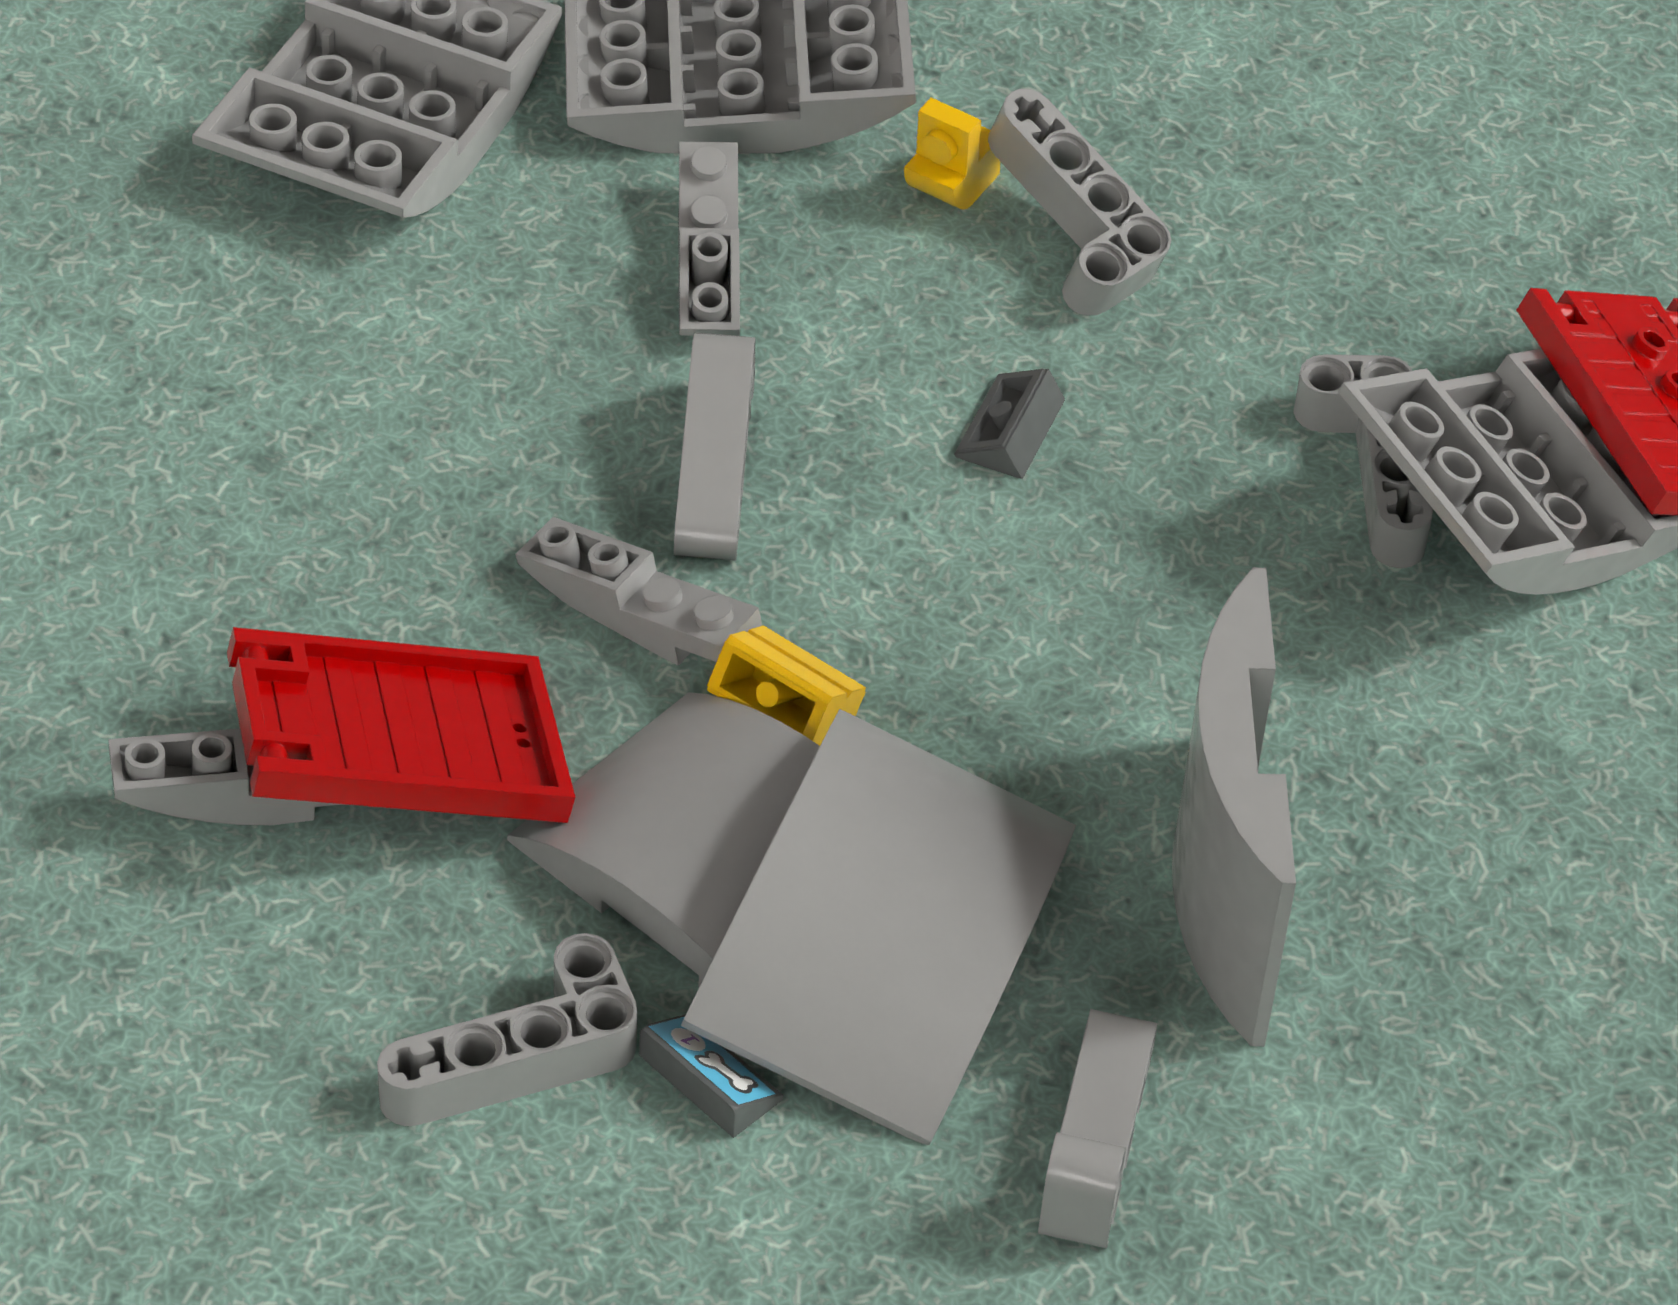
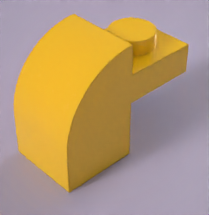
M930 97L918 111L916 154L904 166L906 183L959 209H968L1000 174V161L993 154L988 143L990 129L981 126L980 119Z

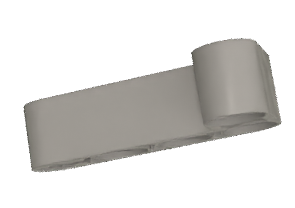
M1032 89L1012 91L1005 98L988 136L989 147L999 161L1081 248L1064 281L1062 288L1063 299L1068 307L1077 314L1087 316L1099 315L1114 307L1153 279L1170 248V232L1158 216L1044 95Z
M707 333L693 334L675 520L674 556L733 561L737 559L749 419H751V401L754 393L755 337Z
M1324 354L1313 356L1301 365L1293 411L1295 418L1303 427L1312 431L1356 433L1369 544L1372 554L1379 562L1389 567H1412L1424 557L1433 508L1338 393L1339 388L1344 382L1412 371V368L1405 361L1385 355Z
M588 933L574 934L565 938L556 947L554 953V998L399 1039L388 1044L380 1053L377 1061L379 1104L384 1116L393 1123L403 1126L421 1125L616 1071L626 1066L633 1059L636 1051L637 1007L613 948L598 935Z
M1090 1009L1060 1133L1056 1132L1051 1150L1038 1234L1107 1249L1110 1227L1114 1222L1122 1187L1123 1171L1126 1168L1135 1131L1136 1115L1139 1113L1158 1023Z

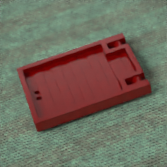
M1530 288L1516 309L1519 316L1649 512L1660 515H1678V298H1673L1665 310L1659 300L1653 296L1565 290L1556 303L1547 289Z
M233 627L227 649L229 667H236L232 686L247 765L254 766L250 779L252 797L568 823L576 797L539 656Z

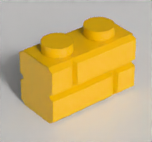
M764 625L749 629L748 632L741 631L729 635L724 642L707 684V691L713 695L756 709L796 730L819 746L839 709L856 716L866 693L865 686Z

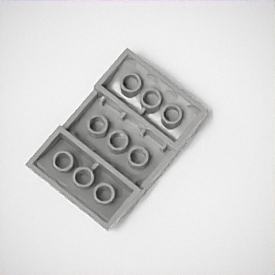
M306 0L304 22L262 71L250 67L192 134V143L403 218L417 216L440 204L468 178L514 115L551 43L562 16V7L543 0Z
M565 0L567 125L592 137L617 145L654 153H679V142H738V153H782L813 147L858 133L897 115L916 103L908 0Z
M1542 349L1507 354L1495 372L1437 381L1430 371L1425 368L1344 382L1338 390V393L1493 583L1505 590L1534 595L1577 590L1620 577L1678 548V515H1660L1649 512Z
M1253 567L1236 586L1220 611L1209 636L1202 661L1173 845L1172 887L1176 915L1184 944L1208 994L1228 1022L1250 1046L1265 1047L1295 892L1296 877L1286 774H1258L1276 665L1266 568Z
M688 692L572 784L576 798L568 823L526 820L507 835V841L600 913H603L609 907L618 912L699 975V988L820 746L784 723L756 709L729 699L709 694Z
M839 709L709 966L681 1026L898 1134L930 1145L1018 962L1059 870L1076 825Z

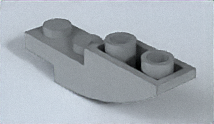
M679 142V335L693 336L694 333L740 336L738 142Z
M552 517L515 554L517 563L568 606L676 665H680L690 653L717 662L724 642L730 634L741 631L748 632L749 629L762 626L758 607L658 572L653 552L556 517Z
M240 728L108 739L114 797L117 800L142 809L204 822L236 825H279L313 821L315 807L344 805L252 797L250 779L254 766L247 765Z

